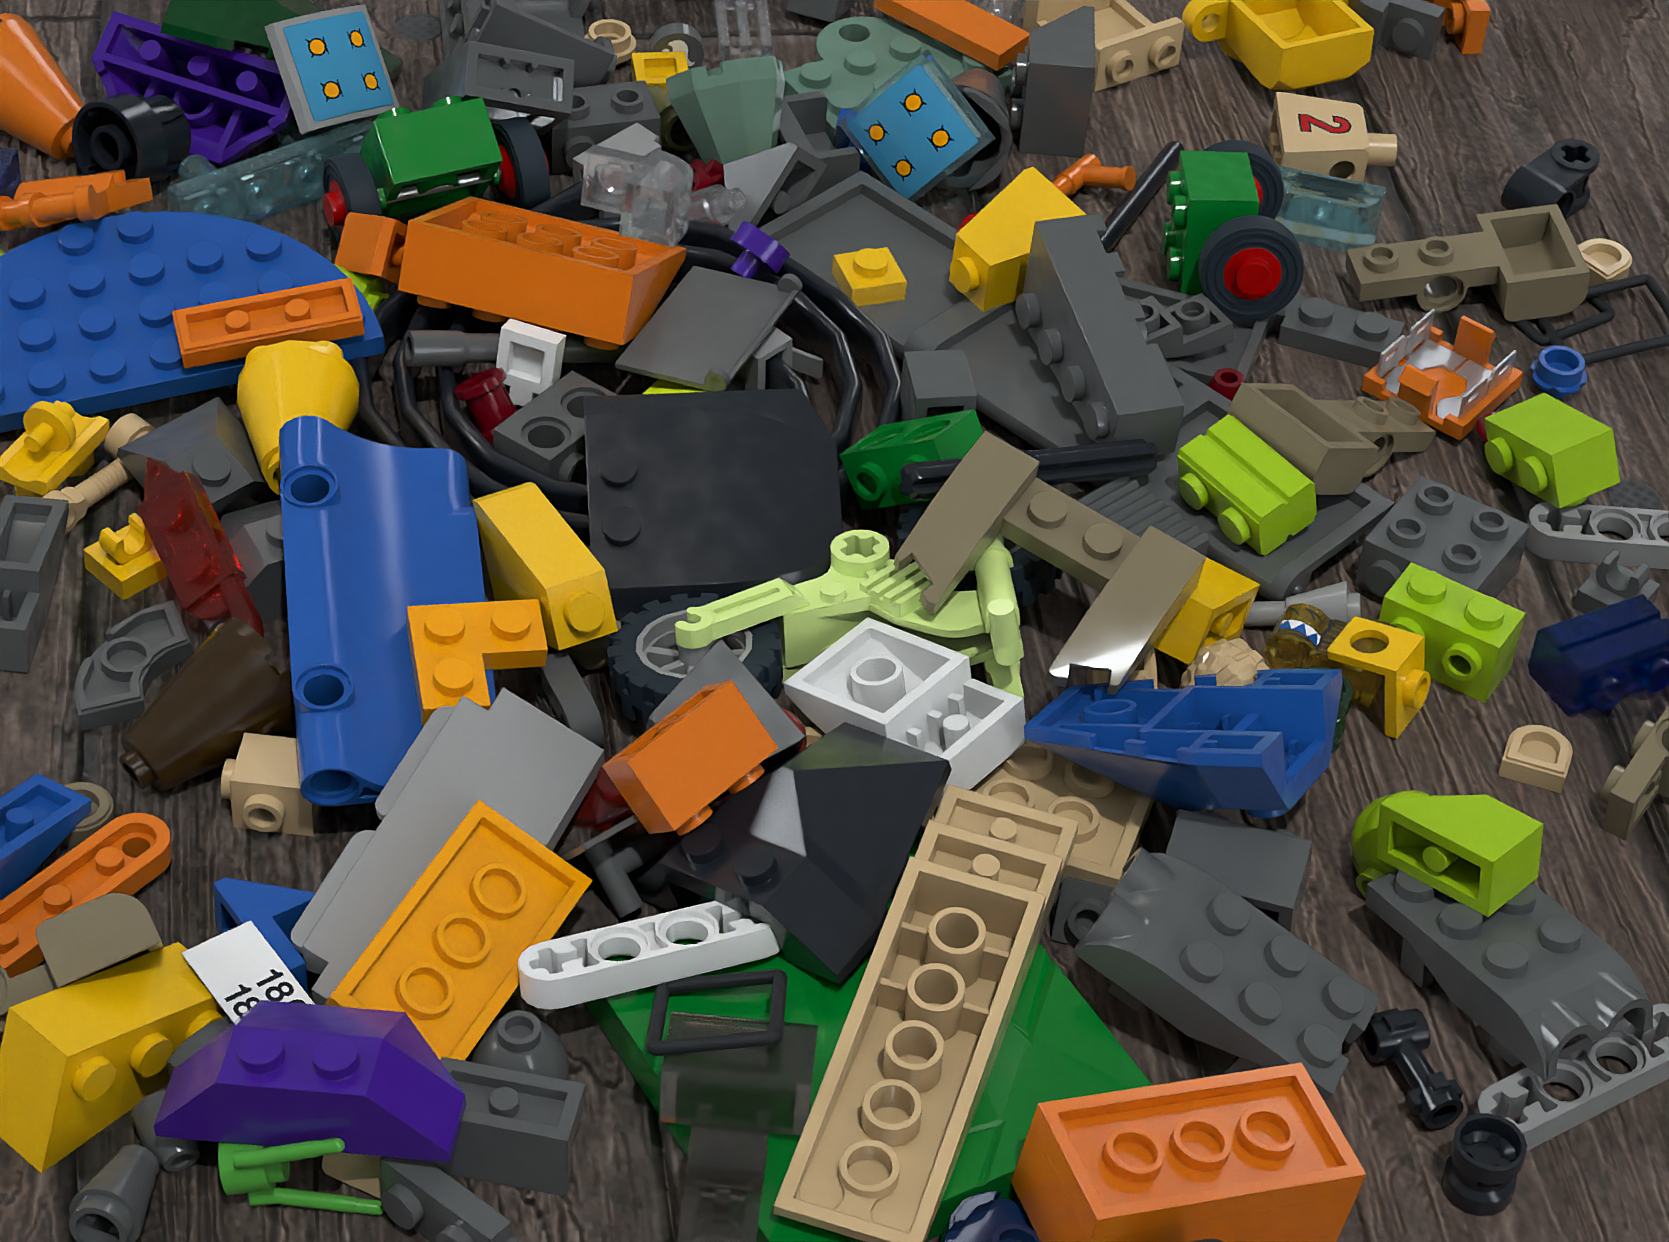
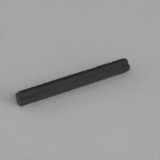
M1144 439L1022 451L1040 462L1036 478L1049 485L1147 475L1157 468L1155 458L1159 453L1154 443H1147ZM963 458L906 464L900 470V492L904 496H910L915 501L934 499Z

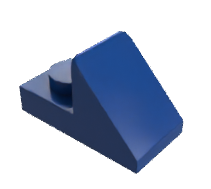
M227 877L213 882L216 926L219 934L251 920L308 994L307 979L313 976V972L306 970L303 954L299 953L293 946L291 931L315 893Z

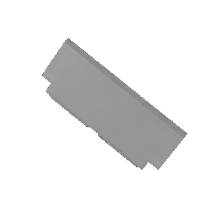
M504 687L489 710H486L462 695L455 707L443 706L436 709L376 799V814L381 820L376 831L363 830L356 833L350 839L291 931L292 944L299 953L303 954L306 970L320 974V977L311 989L314 1004L324 1005L329 996L478 799L553 851L598 776L602 766L605 764L604 750Z

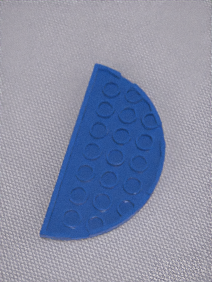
M133 211L123 215L103 217L82 223H72L62 229L35 238L0 256V433L25 428L23 424L24 414L35 402L39 401L54 403L57 400L67 402L76 413L83 416L237 384L238 376L245 366L246 357L184 369L172 311L348 277L316 251L280 232L243 220L196 212ZM355 285L354 288L364 321L365 334L330 341L342 349L346 361L386 353L384 335L378 320L365 297Z

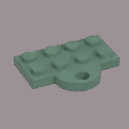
M868 16L850 17L835 21L821 30L816 40L815 62H809L801 67L783 72L785 79L783 96L823 91L828 99L825 132L835 147L836 123L840 108L862 111L917 65H922L937 86L965 70L973 68L984 69L997 77L1004 93L1010 92L1012 70L1004 66L996 71L920 31L912 33L906 27L887 19Z

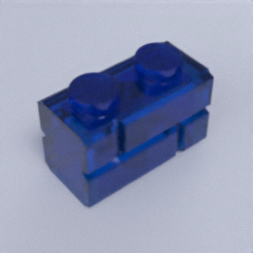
M1644 594L1544 627L1537 630L1528 663L1529 675L1545 692H1551V699L1567 716L1594 707L1599 711L1610 709L1623 697L1645 689L1650 693L1658 692L1669 685V620L1667 618L1661 619L1660 611Z

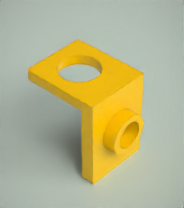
M1353 617L1328 647L1327 659L1385 676V735L1398 739L1424 705L1430 689V673L1424 671L1425 636L1361 617ZM1362 638H1377L1384 641L1388 646L1377 653H1362L1355 650L1351 645Z

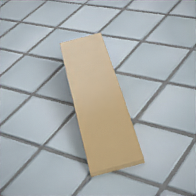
M950 784L947 785L934 821L929 819L915 857H909L776 1198L773 1214L864 1242L926 1241L1048 920L1077 839L1078 820Z

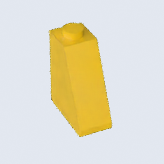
M1036 168L1025 169L956 234L953 257L950 264L949 281L982 312L1014 302L1018 295L1023 293L1035 221L1087 214Z
M528 482L472 500L495 601L539 599L547 645L558 651L618 631L605 569L536 484Z

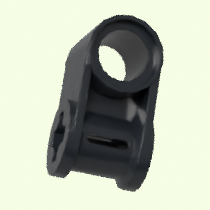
M1562 139L1556 142L1550 149L1529 164L1522 165L1513 173L1501 196L1502 206L1508 210L1558 204L1566 220L1575 212L1584 208L1589 202L1590 189L1588 181L1590 174L1599 165L1600 154L1598 150L1590 143L1579 139Z

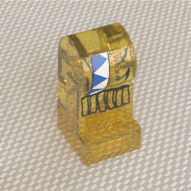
M1292 604L1284 609L1265 645V656L1274 669H1341L1343 684L1340 697L1370 707L1385 677L1384 675L1327 659L1328 647L1348 623L1337 619H1329L1322 610L1309 604ZM1375 618L1372 620L1395 628L1398 627ZM1362 638L1355 641L1351 646L1362 653H1377L1384 650L1388 645L1377 638Z

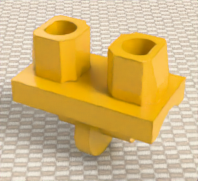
M57 400L54 403L46 401L35 402L23 417L26 431L0 456V480L15 485L16 496L42 498L50 491L59 490V486L68 476H82L94 464L93 451L106 438L110 430L109 419L101 416L93 418L82 416L76 413L67 402Z

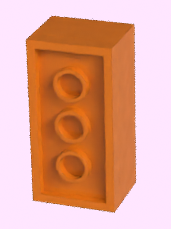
M1301 1062L1038 1103L1011 1184L1040 1242H1193L1203 1239H1219L1222 1242H1337L1367 1174Z

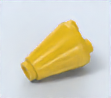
M287 340L268 346L255 347L247 354L245 366L238 376L237 404L264 479L269 487L278 495H280L281 483L278 437L282 426L296 417L305 415L318 416L347 432L358 412L359 382L352 366L344 359L342 349L333 342L324 340L317 342Z

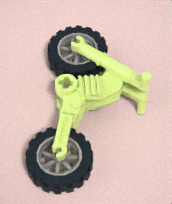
M932 500L909 503L907 505V513L902 512L900 514L897 529V552ZM871 530L847 531L835 537L831 542L830 569L818 578L796 585H791L781 578H777L719 599V594L701 593L700 598H688L687 594L670 596V601L661 604L658 600L648 602L642 605V611L638 614L630 612L621 619V628L617 632L610 634L609 646H607L612 699L616 706L622 704V713L632 721L639 718L643 720V727H646L648 718L653 711L720 640L725 642L772 698L778 699L782 691V684L867 617L969 656L970 666L983 662L988 685L1024 699L1020 679V659L1024 657L1019 630L1020 613L1018 603L1023 607L1037 601L1039 593L1047 595L1055 588V579H1061L1063 570L999 534L933 615L926 611L919 602L921 592L932 584L914 559L907 567L897 570L893 565L894 560L890 559V546L886 537Z

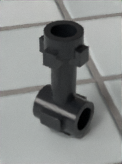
M1394 1008L1373 1014L1365 1031L1360 1035L1361 1044L1368 1059L1373 1063L1391 1059L1395 1061L1412 1089L1406 1094L1405 1104L1412 1115H1420L1428 1128L1439 1129L1453 1123L1464 1110V1104L1461 1101L1463 1091L1455 1079L1447 1080L1442 1071L1435 1073L1424 1056L1422 1050L1428 1049L1431 1038L1429 1026L1423 1013L1416 1008L1403 1011Z

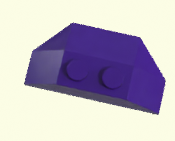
M113 11L91 58L97 73L101 77L108 97L121 93L135 96L142 94L144 98L152 95H164L175 101L182 110H185L184 114L190 126L191 148L188 154L189 157L225 168L289 125L294 113L276 62L233 49V51L224 50L160 33L162 27L160 25Z
M260 1000L173 1070L153 1127L155 1136L272 1147L313 1140L340 1138L345 1143V1148L340 1153L451 1162L466 1108V1098L464 1092L406 1012Z

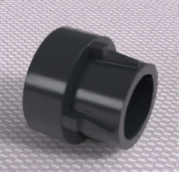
M127 93L113 95L84 105L77 113L72 128L73 150L81 171L84 175L124 170L126 180L149 177L151 185L167 179L169 173L185 167L183 161L187 158L191 148V130L184 114L185 110H182L175 101L164 95H152L144 98L142 94L135 96Z

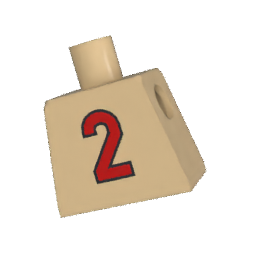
M1276 92L1268 139L1270 154L1281 171L1284 183V197L1357 193L1363 187L1367 165L1387 167L1395 165L1397 155L1396 134L1367 133L1364 110L1360 105L1286 92Z

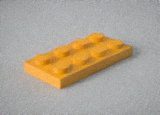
M478 799L324 1005L406 1012L439 1059L447 1057L465 1061L519 985L518 959L521 953L532 945L551 940L593 880Z

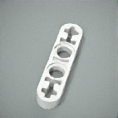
M711 901L532 945L523 951L518 959L520 993L527 1004L536 1008H564L767 958L777 954L781 947L770 924L717 901ZM686 939L702 941L700 943L690 945H681L673 943L678 940ZM621 955L635 957L630 960L618 962L604 960L609 957Z

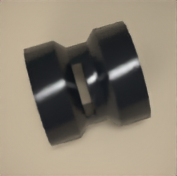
M1490 1113L1473 1114L1464 1118L1458 1124L1452 1139L1451 1155L1446 1160L1441 1180L1443 1193L1453 1206L1465 1213L1476 1216H1493L1506 1209L1512 1201L1516 1188L1517 1174L1521 1171L1526 1156L1527 1143L1520 1129L1506 1118Z

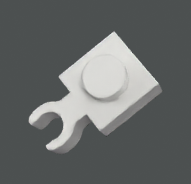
M510 318L501 327L496 368L502 367L507 377L503 383L510 386L509 396L516 408V405L525 406L560 380L566 335Z

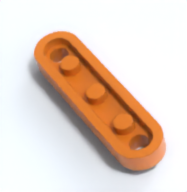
M129 813L119 816L0 901V965L8 972L11 978L32 970L46 960L36 939V930L43 921L105 894L122 893L132 896L167 869L172 859L170 831L165 822L147 813Z

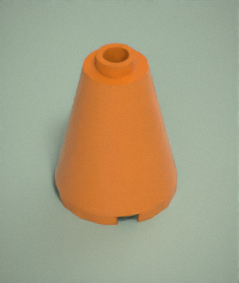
M11 13L0 14V19L2 20L0 22V130L55 159L64 160L75 157L72 144V128L75 117L84 106V103L32 25L20 15Z

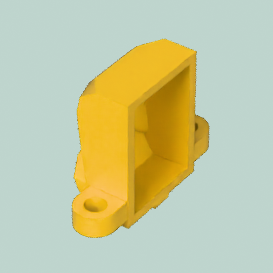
M1191 0L1182 14L1184 27L1197 40L1203 42L1218 40V44L1225 55L1242 62L1263 86L1270 90L1278 91L1307 89L1308 87L1345 80L1360 72L1371 59L1375 30L1348 6L1349 0Z

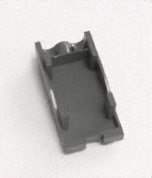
M1140 847L1124 864L1122 870L1125 874L1110 893L1105 909L1090 930L1077 943L1072 953L1110 979L1112 983L1107 991L1134 1011H1137L1144 1004L1187 1036L1236 1055L1227 1065L1223 1074L1302 1062L1325 1102L1333 1095L1350 1061L1341 1054L1343 1041L1345 1040L1351 1044L1365 1031L1381 998L1209 873L1186 860L1163 853H1149Z
M1401 870L1394 871L1367 883L1365 905L1403 937L1400 970L1421 988L1433 984L1434 976L1450 1000L1491 1035L1490 1048L1512 1067L1523 1062L1542 1080L1546 1081L1556 1076L1557 1060L1560 1051L1570 1039L1576 1038L1577 1035L1585 1034L1591 1040L1602 1039L1614 1029L1621 1017L1625 1018L1642 1033L1654 1028L1653 1005L1647 997L1644 986L1630 965L1608 943L1533 883L1489 917Z

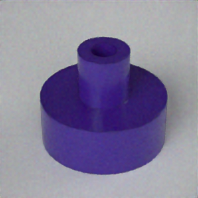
M744 220L730 238V241L742 251L730 270L741 277L752 279L761 266L777 274L791 255L769 235Z

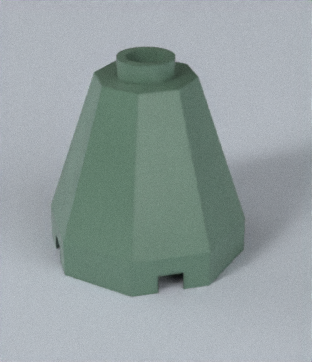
M774 56L728 60L720 62L721 67L707 71L705 65L691 68L666 78L669 100L704 163L708 164L713 158L725 165L777 146L785 79L781 60H776Z

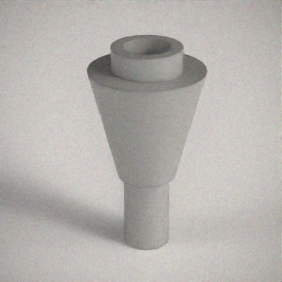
M1347 581L1286 597V601L1253 602L1245 622V627L1280 626L1284 619H1296L1311 625L1320 635L1328 628V624L1331 621L1336 622L1333 623L1334 626L1344 629L1346 627L1344 625H1347L1353 617H1361L1360 593H1347ZM1290 608L1296 609L1299 616L1296 614L1295 611L1290 610ZM1306 609H1310V610L1314 611L1315 613H1317V614L1319 615V617L1321 618L1323 624L1321 623V621H1320V619L1318 618V616H1316L1315 614H1313V615H1314V618H1315V621H1314V620H1313V617H1312V615H1311V613H1310L1308 610H1306ZM1331 627V629L1340 633L1342 632V630ZM1327 632L1328 635L1334 638H1337L1338 636L1331 632Z

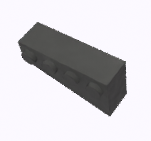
M1096 213L1035 221L1023 293L1019 294L1016 299V315L1020 326L1028 330L1038 347L1042 362L1050 366L1060 383L1064 398L1074 405L1083 420L1086 434L1091 440H1095L1096 443L1144 439L1147 443H1154L1159 452L1157 455L1175 452L1185 404L1158 343L1147 345L1146 316L1139 300L1127 301L1119 278H1123L1126 270L1118 252L1106 253L1103 247L1101 237L1105 236L1107 227L1101 214Z

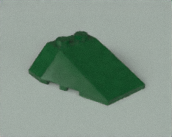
M171 0L162 22L160 33L233 51V46L237 45L266 53V59L275 60L265 26L326 10L310 0ZM379 46L390 80H392L402 71L404 61Z

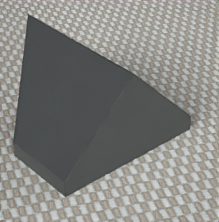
M788 142L723 165L729 229L736 231L743 220L760 228L801 205L809 196L828 164L794 143Z

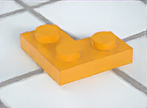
M539 599L407 606L406 630L422 726L426 724L436 709L443 706L455 707L462 695L489 710L491 703L485 670L546 666L548 647Z

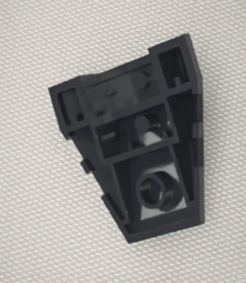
M844 722L758 778L743 790L711 808L713 810L712 815L690 832L673 838L664 848L663 852L634 881L633 886L641 899L668 911L694 906L700 900V895L768 923L772 926L787 962L841 985L877 942L888 914L887 905L896 884L901 881L908 863V855L917 834H924L929 819L931 820L952 771L949 760Z

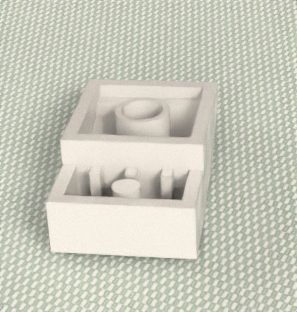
M869 617L783 683L785 694L825 734L842 723L847 722L949 760L952 771L937 804L938 808L948 784L967 790L972 789L1028 741L1024 736L1023 726L1026 724L1023 698L971 678L969 656Z

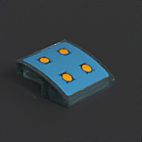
M928 49L888 79L837 122L881 181L913 203L918 202L940 182L961 168L996 139Z

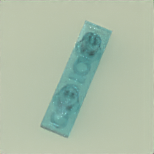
M364 118L318 135L314 133L301 135L296 120L290 121L286 128L278 132V140L281 142L278 144V149L221 169H216L203 155H191L180 164L179 174L182 176V178H179L180 183L167 187L170 211L204 213L253 222L323 197V166L325 160L346 153L359 154L372 123Z

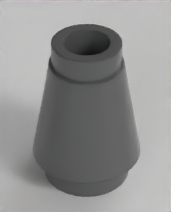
M135 1144L123 1146L73 1197L69 1206V1229L77 1242H135L138 1239L156 1175L160 1168L158 1159L150 1150Z

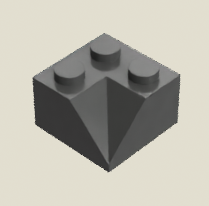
M1080 7L1031 31L1028 45L1024 48V53H1017L1016 66L1012 67L1010 99H1012L1010 124L1012 131H1019V153L1079 158L1084 155L1095 74L1094 7Z

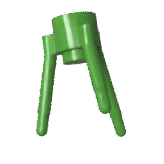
M340 1138L313 1140L273 1147L219 1142L218 1163L223 1190L226 1195L248 1193L251 1207L281 1204L354 1214L381 1215L385 1212L379 1200L277 1187L276 1182L288 1181L290 1161L340 1153L345 1148V1143Z

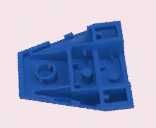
M1257 670L1258 680L1244 686H1217L1216 674L1194 675L1195 685H1187L1184 689H1154V679L1126 681L1116 695L1107 694L1109 682L1070 685L1023 726L1024 736L1026 740L1177 811L1179 809L1186 811L1247 809V814L1251 817H1277L1287 813L1329 767L1343 684L1342 670Z

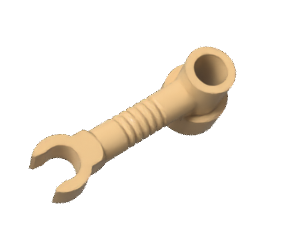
M134 413L122 416L110 428L104 442L105 452L115 460L77 486L65 487L60 491L53 490L42 497L68 500L69 514L65 535L85 516L89 507L134 478L117 456L118 448L155 430V427Z

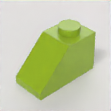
M1487 794L1388 797L1380 803L1376 858L1489 917L1538 878L1544 823Z

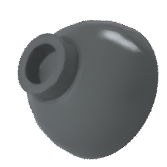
M517 1010L502 1016L500 1020L487 1028L470 1054L469 1062L563 1080H568L569 1077L568 1054L559 1035L547 1024L540 1021L534 1014L527 1011Z

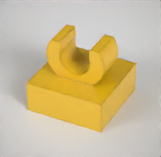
M136 513L129 515L128 526L116 532H113L109 527L101 530L99 541L83 549L85 568L122 600L175 573L173 553L154 538L153 528Z

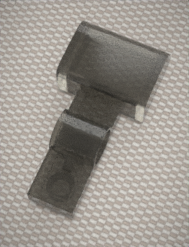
M672 1011L667 1040L769 1030L770 1020ZM784 1022L783 1037L781 1041L773 1045L664 1056L659 1122L692 1125L686 1186L677 1242H757L770 1133L801 1135L810 1114L818 1025Z

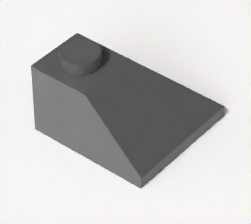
M219 397L118 448L117 451L119 459L190 547L212 536L224 514L281 498L265 481L248 432Z

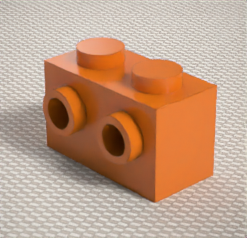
M728 680L705 685L602 767L649 834L676 831L678 835H683L698 827L712 815L713 810L708 804L725 790H728L730 794H735L756 781L765 771L760 763L775 752L778 746L734 682Z

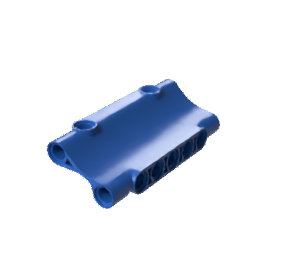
M305 415L286 422L280 429L278 437L291 677L296 718L300 792L307 801L320 806L374 803L424 727L421 725L406 630L407 606L485 602L477 518L474 506H471L467 463L465 458L458 452L445 448H407L380 444L348 433L326 419ZM485 670L492 706L496 699L493 670Z

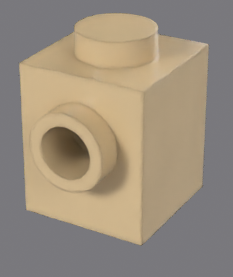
M244 732L237 758L226 759L221 777L222 799L231 800L233 827L253 829L260 832L314 836L322 806L310 803L303 798L300 792L297 739Z

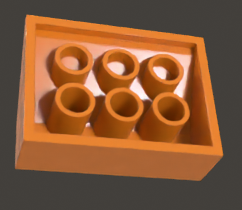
M470 196L408 221L398 290L416 294L417 302L424 306L447 309L451 308L452 304L472 308V316L481 320L506 322L509 317L563 334V331L582 335L584 336V344L594 348L616 350L619 349V345H624L636 338L648 323L684 262L687 248Z

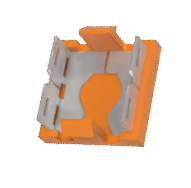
M1432 309L1411 327L1407 337L1402 335L1381 353L1379 363L1364 375L1361 390L1382 401H1388L1389 397H1397L1407 401L1421 412L1419 420L1434 427L1439 432L1448 434L1461 441L1475 428L1479 417L1495 410L1520 387L1524 372L1513 367L1517 353L1516 350L1511 352L1496 367L1489 364L1488 359L1492 343L1497 337L1495 331L1464 315L1460 318L1454 345L1442 340L1443 331L1432 326L1435 309Z

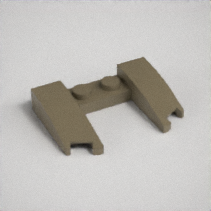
M985 431L931 501L895 555L893 565L897 570H901L907 567L913 559L916 561L932 584L921 592L919 602L926 611L933 615L999 534L1099 591L1100 594L1049 667L1045 681L1054 686L1066 687L1071 667L1110 672L1107 694L1116 695L1196 589L1206 556L1151 525L1142 537H1139L1036 478L1040 463L1038 460Z

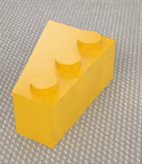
M173 943L9 1007L0 1047V1138L41 1174L132 1110L142 1099L169 1083L167 1060L174 1051L195 1032L226 1016L225 1011L181 954L188 950L181 943Z

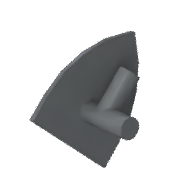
M636 814L561 856L567 862L581 853L584 854L620 918L644 905L627 874L654 860L664 850L663 842L658 834L646 832L613 851L607 839L638 822L639 819Z

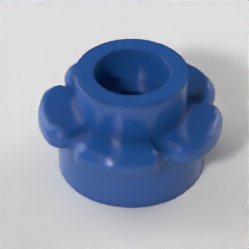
M1550 346L1544 348L1540 352L1538 359L1534 360L1530 367L1533 383L1542 393H1546L1554 398H1564L1575 394L1587 382L1584 358L1580 353L1569 347Z

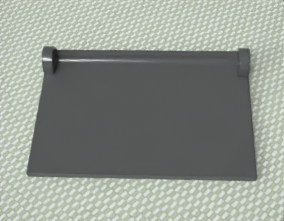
M693 266L615 362V368L712 392L725 391L800 293L802 282L796 275L785 274L778 281V285Z

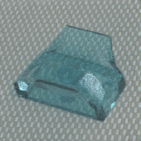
M1279 166L1284 183V197L1281 209L1274 220L1288 228L1299 243L1344 252L1346 249L1361 248L1375 244L1387 187Z

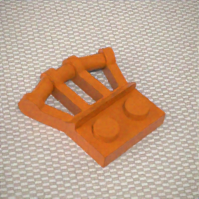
M115 170L92 175H69L46 180L22 182L16 190L14 199L9 196H0V232L24 226L26 228H41L77 217L82 222L97 220L111 212L152 201L153 194L150 179L148 177L126 180L124 170Z

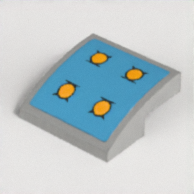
M365 4L307 14L265 26L301 135L333 130L351 122L375 119L381 113L399 107Z

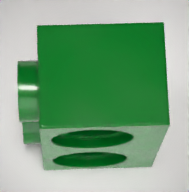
M975 409L880 425L839 454L861 511L933 500L915 501L910 496L902 495L899 489L901 482L900 470L908 463L963 458L981 437L983 430Z

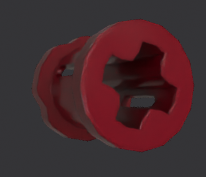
M502 367L482 371L460 383L454 389L457 400L466 402L479 431L491 444H493V429L517 412L503 383L507 376Z

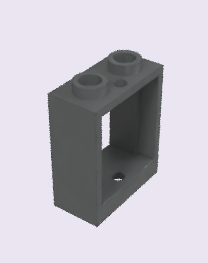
M468 40L423 78L422 110L429 109L436 101L450 96H460V99L463 101L483 97L491 125L508 118L525 117L532 124L540 138L572 114L575 60Z

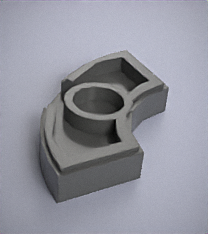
M173 600L143 609L119 622L105 633L106 641L99 646L92 656L84 658L76 677L74 691L80 732L139 718L145 711L144 697L152 681L169 667L187 661L192 656L190 639Z

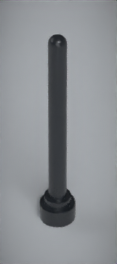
M1171 141L1164 146L1136 181L1134 188L1125 195L1105 220L1107 232L1105 236L1101 237V242L1106 253H1109L1167 179L1168 172L1173 171L1178 165L1180 150H1184L1181 143Z

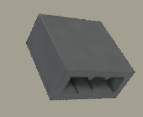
M1420 476L1364 539L1354 585L1384 599L1386 593L1412 562L1482 594L1496 598L1519 570L1530 525L1506 515L1501 510L1491 508L1460 494L1444 484L1436 483Z

